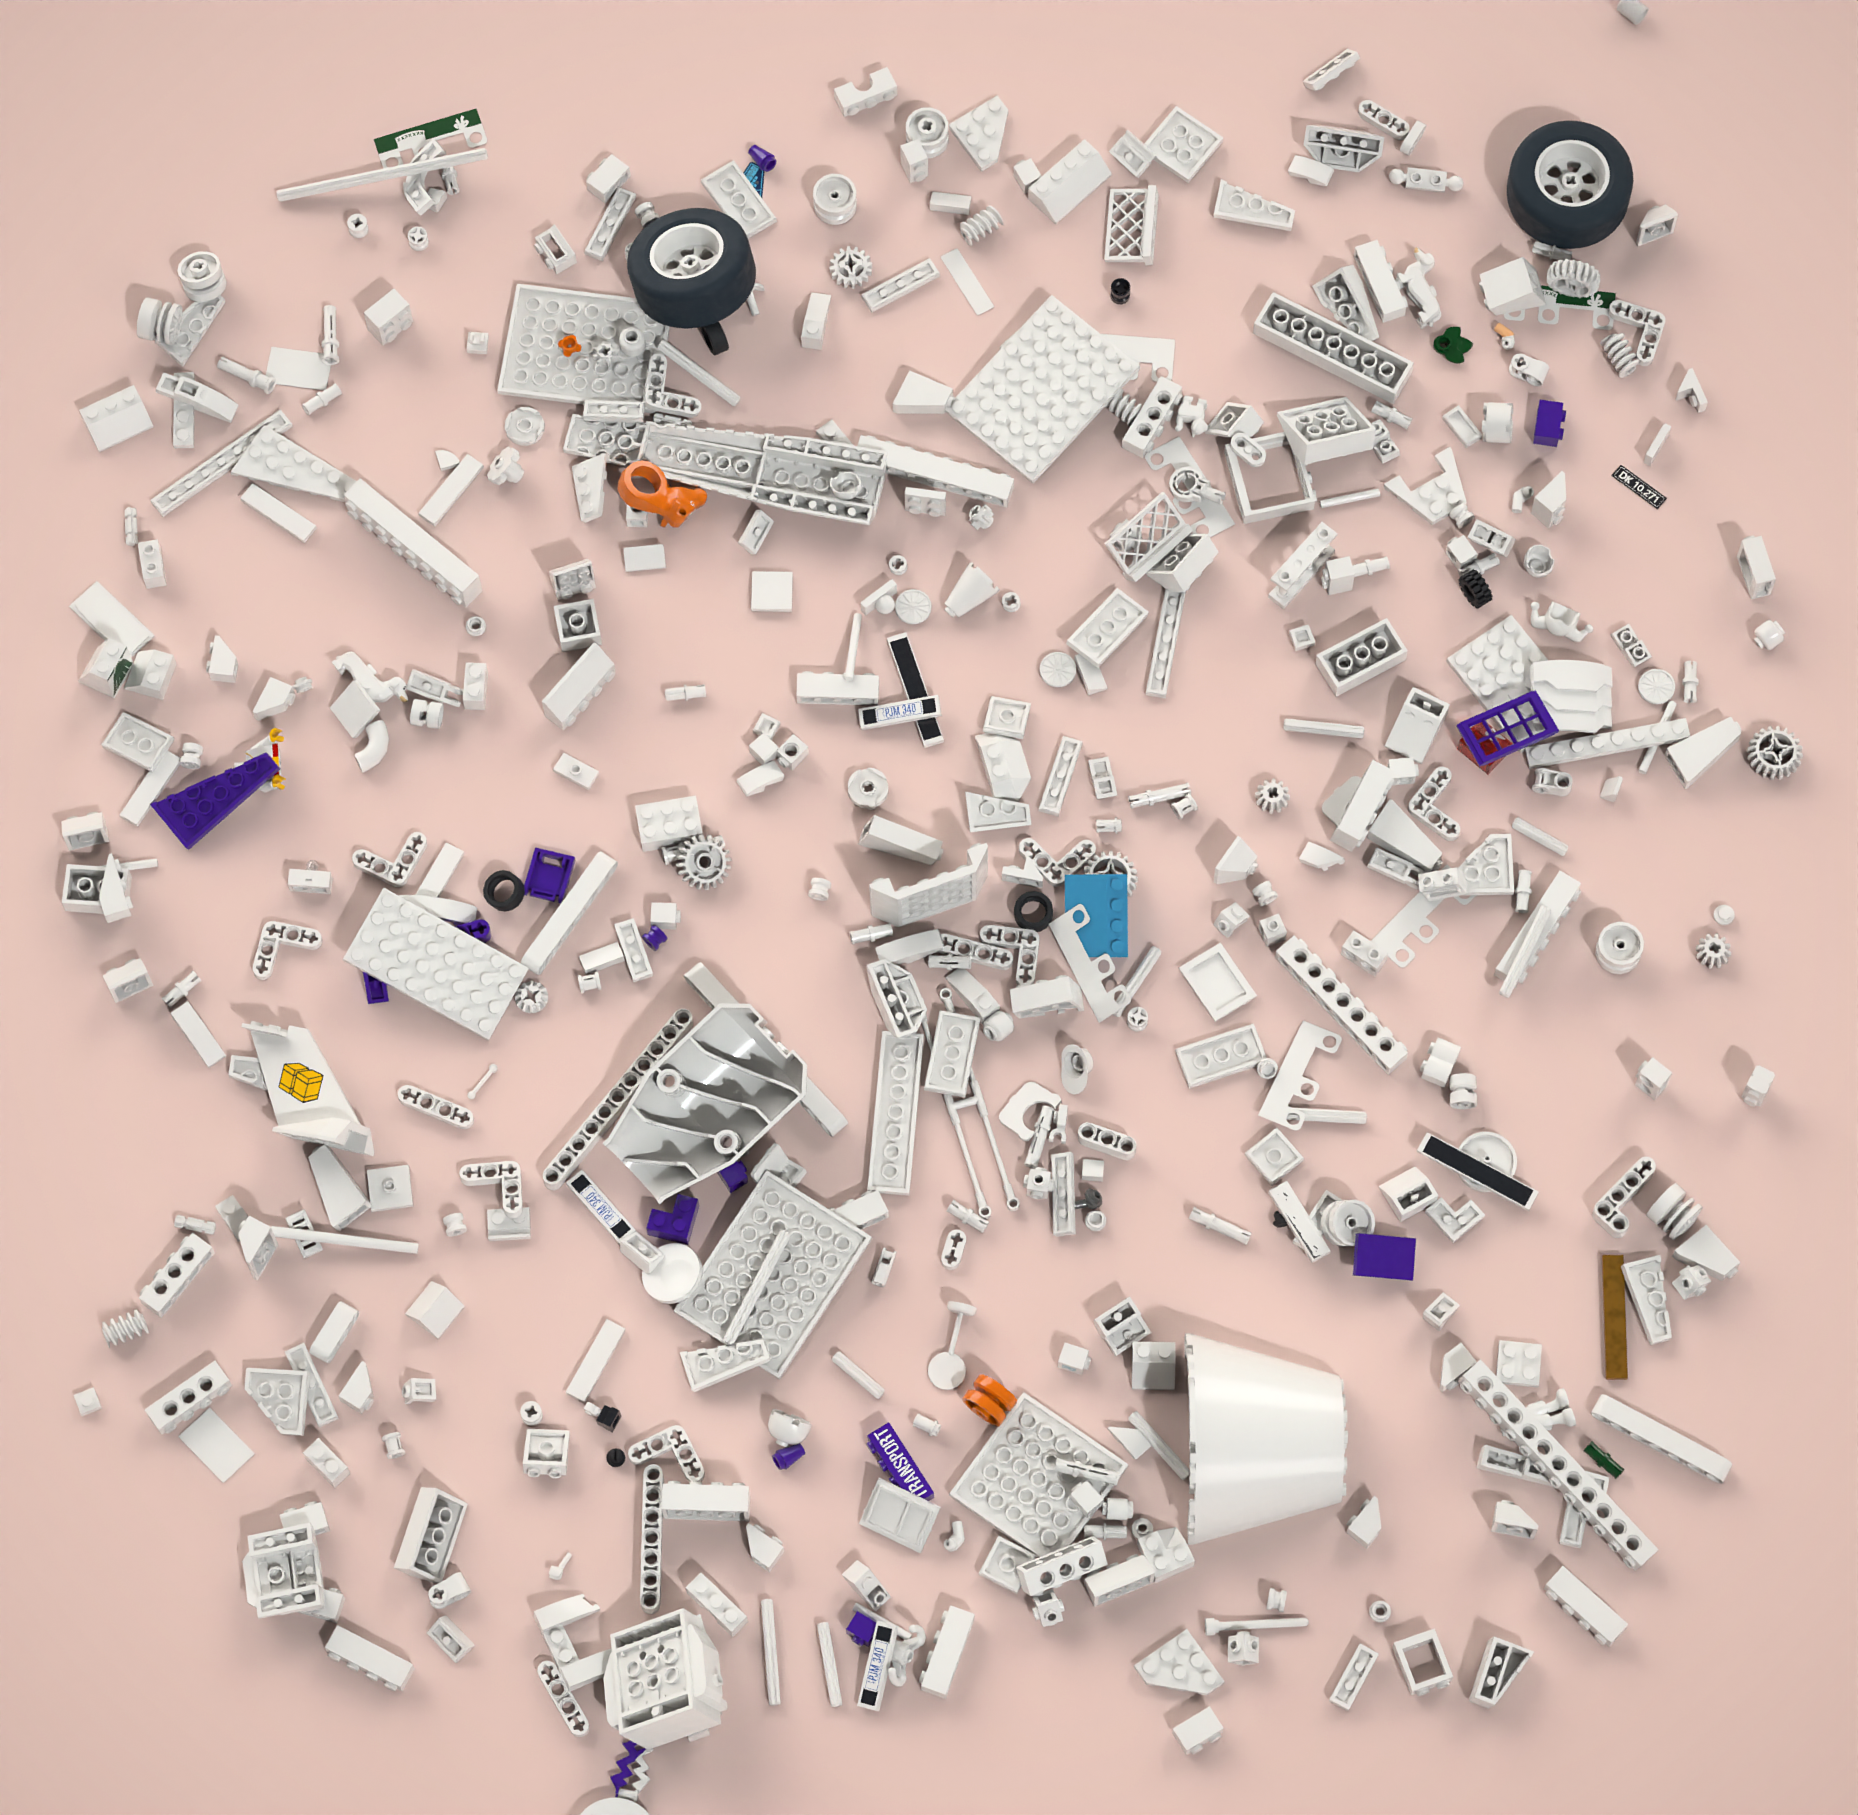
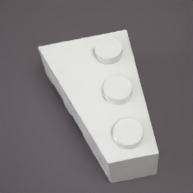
M1066 975L1057 976L1054 980L1050 981L1038 980L1036 984L1032 985L1020 984L1016 988L1010 989L1012 1010L1018 1018L1045 1016V1012L1058 1010V1014L1065 1013L1064 1009L1077 1008L1078 1012L1084 1011L1081 987Z
M1495 1636L1489 1639L1469 1701L1488 1709L1493 1707L1528 1659L1533 1655L1534 1651Z

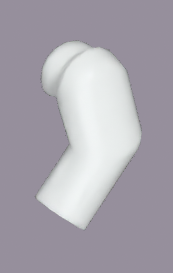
M1522 487L1513 494L1512 512H1522V503L1530 499L1534 494L1532 487Z
M962 1521L952 1523L953 1535L944 1541L945 1549L950 1552L956 1551L965 1541Z

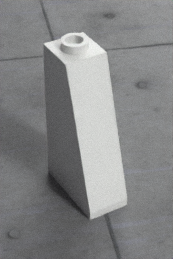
M1729 717L1667 748L1665 757L1685 789L1689 788L1739 741L1741 727L1738 722H1734L1732 717Z
M1390 799L1369 829L1367 839L1395 856L1413 863L1414 866L1424 870L1426 873L1438 871L1443 863L1441 861L1442 852L1400 807Z
M876 815L864 826L858 843L864 847L932 865L937 860L939 861L943 854V849L941 848L943 841Z
M324 1144L323 1146L316 1147L308 1158L330 1223L333 1228L340 1232L368 1210L372 1204L332 1149Z

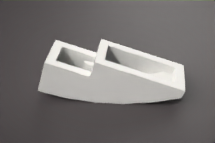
M935 929L903 937L878 946L875 949L879 961L888 959L891 963L900 965L905 962L907 964L943 950L945 947L939 930Z
M188 1001L171 1012L172 1018L208 1068L226 1057Z

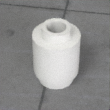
M1107 1498L1106 1502L1102 1505V1515H1106V1519L1127 1520V1518H1132L1133 1501L1122 1498Z

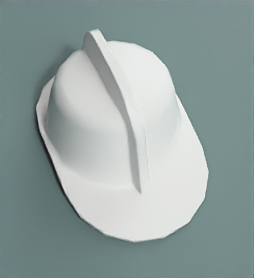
M1071 1044L1067 1045L1062 1052L1061 1078L1062 1084L1068 1093L1079 1094L1086 1087L1088 1074L1093 1068V1058L1086 1048H1080L1077 1045Z

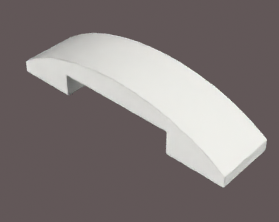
M398 895L443 921L454 922V925H462L476 920L477 907L470 904L431 896Z

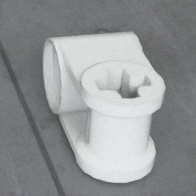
M1524 354L1514 355L1509 366V373L1513 377L1538 387L1543 385L1549 371L1548 364Z
M1546 768L1535 769L1536 779L1535 784L1532 785L1534 792L1558 796H1567L1571 792L1572 777L1569 773ZM1566 782L1568 785L1565 787H1561L1558 785V783Z
M458 1572L431 1587L428 1595L431 1605L436 1609H442L467 1597L471 1593V1589L462 1573ZM439 1594L440 1596H442V1599L439 1600L435 1597V1595Z

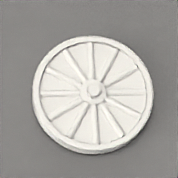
M906 590L898 596L895 603V611L903 622L919 624L929 617L931 601L927 594L920 590Z
M1050 653L1041 661V678L1046 684L1053 687L1066 686L1073 681L1076 675V664L1066 653Z
M1651 669L1641 676L1638 690L1642 698L1647 702L1663 704L1672 698L1675 691V682L1668 672L1661 669Z

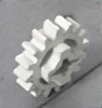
M847 246V251L841 248L840 254H833L834 259H830L829 268L830 273H832V280L837 279V285L844 283V288L851 285L852 289H854L855 284L861 287L862 281L868 282V276L872 275V262H870L869 255L865 256L864 250L858 252V247L851 250L850 246ZM849 263H851V267H853L852 272L849 268Z

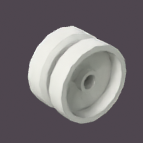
M931 107L915 110L906 122V143L919 139L928 158L939 156L946 150L949 143L948 121L945 115Z
M829 174L817 181L814 186L813 200L814 210L819 219L831 225L843 224L850 220L855 214L857 207L854 183L848 177L841 174Z
M207 251L196 252L184 258L179 264L177 271L185 294L190 300L206 302L215 299L226 289L227 281L219 258L214 253Z
M1616 922L1609 924L1601 932L1596 945L1595 955L1598 963L1610 973L1624 974L1630 972L1637 966L1643 952L1644 940L1642 934L1635 926L1629 923Z
M1335 1201L1324 1210L1321 1218V1228L1325 1238L1332 1244L1337 1246H1355L1356 1233L1373 1234L1375 1218L1371 1208L1362 1201Z

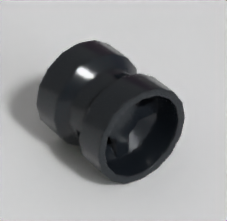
M1124 278L1115 279L1111 284L1110 297L1114 303L1122 305L1128 302L1130 298V283Z

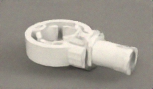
M1192 467L1180 468L1170 478L1169 485L1172 495L1179 501L1201 502L1208 499L1221 505L1223 503L1221 499H1225V492L1209 487L1210 481L1204 479L1201 473ZM1185 474H1187L1188 478L1195 480V485L1189 491H1182L1178 488L1181 480L1186 478Z

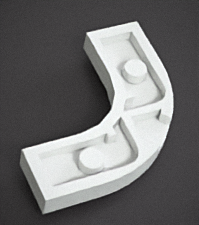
M433 139L410 163L443 157L447 153ZM427 172L408 175L406 182H403L404 194L420 216L435 203L424 186Z

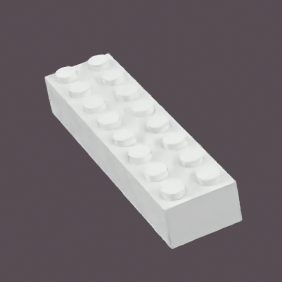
M1274 292L1254 323L1253 334L1392 404L1395 403L1413 371L1414 362Z
M361 478L344 494L345 505L348 509L347 513L352 519H358L362 522V526L368 532L373 531L381 543L390 545L392 551L400 557L402 555L406 558V562L415 569L417 567L421 571L422 576L428 581H434L436 587L441 592L450 594L451 599L457 605L462 604L467 608L482 592L480 578L476 572Z

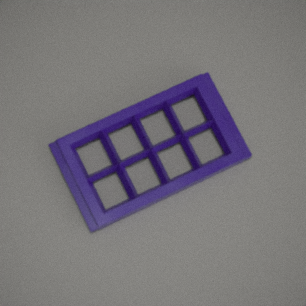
M1536 690L1456 725L1479 767L1559 732ZM1529 701L1536 714L1524 719L1517 706ZM1513 708L1520 721L1509 726L1502 713ZM1498 715L1504 728L1492 732L1486 720ZM1538 717L1545 730L1533 735L1527 722ZM1482 722L1489 735L1477 739L1470 727ZM1522 724L1529 737L1518 742L1511 729ZM1507 731L1514 744L1502 749L1495 736ZM1491 738L1498 751L1486 756L1479 743Z

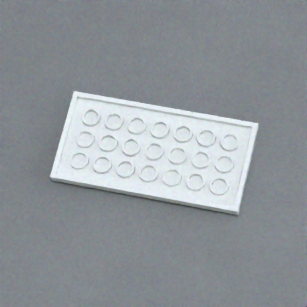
M386 888L382 889L343 958V961L488 1041L529 969Z

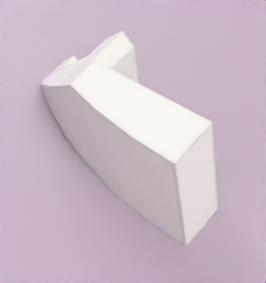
M1311 842L1307 843L1299 858L1301 863L1318 869L1322 868L1323 871L1328 870V867L1337 863L1341 865L1345 862V859L1340 855Z
M1110 1426L1107 1428L1133 1459H1137L1152 1446L1138 1429Z

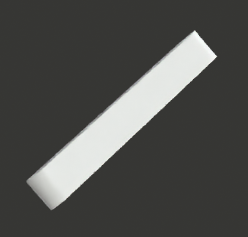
M601 851L594 857L524 954L521 964L537 975L543 972L613 875L618 866L617 861Z
M1600 1395L1591 1412V1415L1599 1421L1714 1482L1722 1484L1732 1467V1463L1728 1459L1607 1395Z
M655 1464L647 1466L643 1473L640 1603L643 1611L647 1614H655L661 1605L663 1531L661 1507L664 1477L662 1469ZM652 1472L659 1474L656 1480H650L648 1476ZM651 1493L659 1495L656 1501H649L647 1499ZM650 1514H656L658 1519L655 1522H649L647 1517ZM655 1535L658 1539L655 1543H648L646 1541L647 1537ZM649 1556H655L657 1561L654 1564H648L646 1559ZM654 1577L657 1581L654 1585L649 1586L645 1583L646 1579ZM648 1598H653L656 1600L654 1606L648 1607L645 1605V1601Z

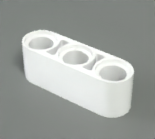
M1088 1122L1080 1125L1078 1129V1141L1085 1147L1123 1160H1131L1136 1154L1137 1144L1134 1138ZM1090 1131L1093 1135L1090 1138H1085L1082 1133ZM1104 1138H1110L1113 1142L1109 1145H1105L1104 1143H1102V1140ZM1130 1145L1132 1150L1126 1152L1121 1147Z
M340 1301L313 1342L309 1353L326 1363H330L355 1324L360 1311Z

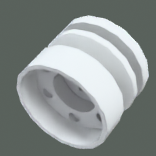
M145 298L137 320L138 338L153 341L157 335L158 342L173 345L181 329L182 306L166 302L162 308L161 300Z
M1677 1183L1668 1188L1646 1214L1656 1225L1666 1220L1667 1223L1663 1228L1664 1232H1668L1674 1227L1669 1235L1673 1240L1685 1233L1694 1224L1703 1209L1700 1204L1690 1209L1695 1202L1693 1198L1685 1203L1682 1202L1687 1192Z

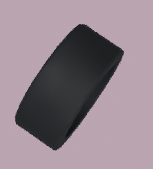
M719 322L700 327L713 355H718L729 349L726 335Z
M501 870L494 872L488 877L483 887V894L488 904L498 911L506 912L519 906L523 900L525 889L521 879L510 871ZM504 880L512 881L514 891L511 897L504 902L496 901L494 898L496 886Z
M1031 891L1024 893L1015 903L1014 917L1016 923L1022 929L1041 932L1052 921V902L1041 892ZM1032 901L1040 902L1046 910L1045 917L1035 923L1026 921L1021 913L1022 907Z

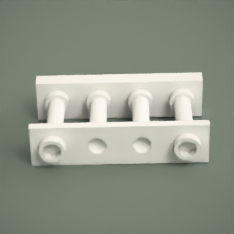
M1321 522L1271 577L1270 580L1277 586L1269 593L1268 598L1282 609H1285L1335 553V549L1329 544L1338 533Z

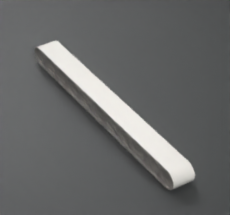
M699 962L684 975L687 983L712 1010L720 1003L739 1004L702 963ZM807 1077V1095L799 1101V1104L828 1135L833 1137L848 1124V1121Z
M682 1008L673 1014L543 1172V1180L547 1189L557 1190L565 1183L626 1109L646 1073L689 1033L693 1027V1018L689 1010ZM683 1017L689 1019L685 1024L679 1023L678 1020ZM669 1033L676 1035L673 1039H667L665 1036ZM655 1049H661L663 1051L660 1055H654L652 1053ZM647 1064L650 1068L642 1071L639 1069L640 1066ZM630 1080L637 1082L632 1087L627 1086L626 1083ZM616 1096L624 1098L621 1102L613 1101ZM603 1112L611 1113L608 1118L600 1117ZM591 1127L598 1129L594 1134L587 1133V1130ZM578 1143L585 1145L581 1150L574 1149V1146ZM564 1159L571 1160V1163L567 1166L560 1164ZM551 1175L558 1176V1179L554 1182L547 1180Z

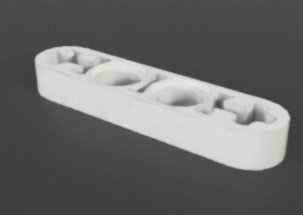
M940 934L942 941L947 940L948 944L945 946V949L938 951L940 954L971 956L973 963L1000 970H1007L1013 964V955L1006 949L949 934ZM953 942H956L955 951H952ZM960 945L969 946V952L966 954L960 953L958 951ZM981 950H987L990 956L987 959H981L978 953ZM993 952L996 953L997 957L995 958L994 962L992 961ZM1003 956H1007L1008 961H1005L1004 964H1002L1001 960L998 959L1003 958Z
M404 1085L398 1091L399 1101L409 1108L460 1129H468L474 1123L473 1114L467 1108L410 1085ZM410 1091L411 1096L417 1098V1103L414 1104L415 1100L411 1097L405 1100L403 1093L407 1094ZM423 1099H431L432 1105L429 1108H423L421 1106ZM443 1106H448L451 1108V1113L447 1116H442L439 1113L440 1109ZM455 1110H458V1116L464 1117L467 1115L469 1121L461 1123V1119L455 1116Z
M551 1661L542 1662L537 1670L539 1678L569 1730L576 1737L585 1736L589 1731V1723L572 1693L569 1692L556 1665ZM546 1666L548 1669L553 1668L551 1674L555 1680L550 1682L547 1674L542 1675L544 1672L543 1668ZM554 1685H563L564 1692L561 1695L553 1694L552 1688ZM568 1702L575 1705V1710L570 1714H566L563 1711L564 1704ZM576 1716L580 1724L585 1723L583 1726L584 1730L581 1732L578 1729L574 1730L576 1727L574 1720L572 1719L569 1722L568 1719Z

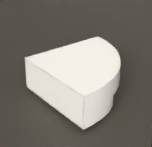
M446 450L435 451L441 471L459 465L460 461L453 453Z

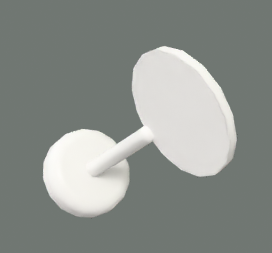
M954 1301L948 1302V1310L958 1314L949 1352L937 1354L928 1366L930 1381L942 1390H951L958 1387L966 1376L965 1364L958 1355L954 1354L962 1317L963 1315L974 1316L977 1308Z

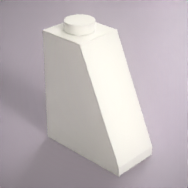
M909 371L893 402V412L897 414H945L946 407L950 408L955 399L953 397V389Z
M1707 1225L1680 1245L1672 1255L1675 1260L1690 1265V1267L1700 1265L1708 1275L1721 1281L1726 1277L1732 1278L1738 1272L1737 1268L1740 1264V1261Z

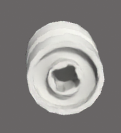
M414 699L410 714V724L416 726L426 724L429 728L440 729L444 712L443 703L431 702L427 704L425 700Z
M1468 1073L1450 1076L1449 1085L1450 1090L1453 1091L1450 1093V1107L1454 1109L1475 1108L1477 1106V1093L1474 1092L1477 1089L1476 1076Z

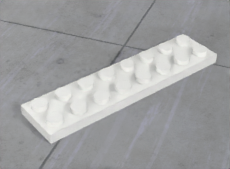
M882 1031L867 1191L872 1190L874 1192L878 1190L879 1193L896 1195L910 1194L924 1034L914 1033L897 1039L890 1031Z

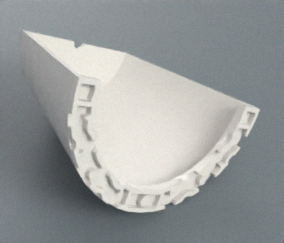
M1185 1333V1358H1187V1370L1189 1373V1494H1194V1499L1189 1500L1188 1545H1194L1341 1503L1342 1496H1346V1483H1343V1476L1346 1475L1347 1457H1344L1348 1444V1431H1345L1347 1410H1344L1346 1400L1345 1394H1342L1344 1390L1343 1379H1340V1376L1195 1334Z

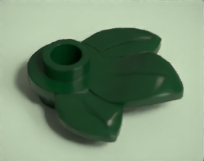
M1450 327L1446 329L1443 335L1438 336L1434 340L1433 347L1437 353L1444 355L1448 361L1460 364L1464 362L1463 354L1473 347V343L1460 336L1461 327ZM1440 344H1445L1447 347L1443 348Z

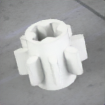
M601 342V345L594 347L596 354L593 355V360H598L599 367L604 365L609 368L612 362H617L615 357L617 349H612L611 342L609 344Z
M986 504L983 507L980 505L974 506L969 513L971 525L977 530L980 527L987 529L994 520L992 517L994 514L991 512L992 509Z

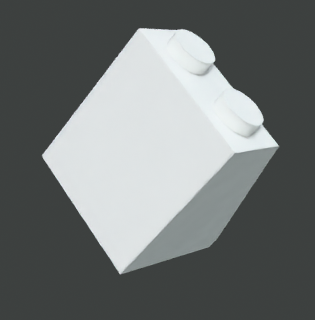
M1524 257L1480 274L1481 282H1479L1481 291L1486 296L1484 300L1485 306L1488 311H1492L1495 315L1546 305L1537 270Z

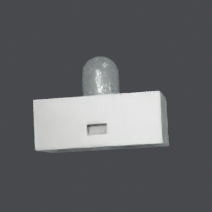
M310 860L306 864V870H289L288 887L290 891L331 894L333 878L331 872L318 871V863L315 860Z

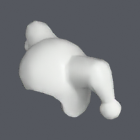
M1552 601L1546 615L1539 616V603L1533 602L1531 604V625L1534 628L1548 629L1552 634L1565 636L1574 642L1582 641L1588 633L1593 631V627L1590 624L1586 625L1584 630H1577L1576 625L1581 614Z

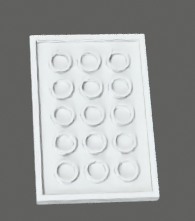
M1512 615L1446 660L1486 711L1531 692L1530 666L1533 662L1549 661ZM1529 701L1517 706L1524 719L1532 716V706ZM1513 708L1502 713L1509 726L1520 721ZM1498 715L1492 717L1499 728L1503 729L1504 726ZM1532 720L1527 722L1533 735L1545 730L1542 724H1533ZM1522 724L1511 729L1518 742L1529 737ZM1507 731L1503 732L1511 743L1514 744ZM1525 748L1518 750L1520 754L1525 751Z

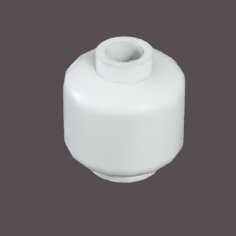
M631 327L623 330L620 334V348L625 355L635 357L643 353L646 342L641 330Z
M1767 620L1756 628V638L1754 641L1761 649L1765 647L1767 650H1772L1783 642V634L1785 632L1776 620L1774 622Z
M1002 1011L994 1012L983 1023L985 1036L991 1041L999 1042L1004 1040L1014 1030L1012 1016Z

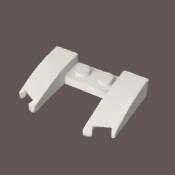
M584 1594L561 1600L534 1611V1619L569 1692L603 1678L610 1653H612L611 1648L579 1660L563 1626L600 1611V1607L597 1604L592 1606L584 1600Z

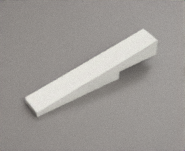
M1484 1445L1481 1448L1477 1469L1552 1486L1549 1478L1535 1468L1534 1462L1529 1457ZM1552 1462L1553 1468L1560 1470V1466ZM1586 1471L1606 1493L1609 1477ZM1567 1478L1568 1484L1575 1486V1482L1571 1478Z

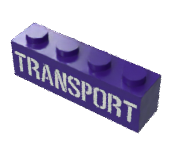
M889 1422L867 1435L868 1442L866 1445L872 1454L876 1453L880 1459L877 1462L882 1471L885 1472L887 1470L891 1477L889 1478L890 1483L927 1501L934 1498L933 1490Z

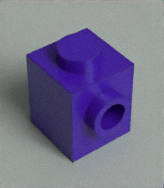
M741 1160L717 1172L730 1193L748 1183V1177L745 1174L747 1169Z
M857 1611L846 1628V1634L851 1636V1640L857 1645L863 1646L864 1644L869 1647L873 1640L876 1622Z

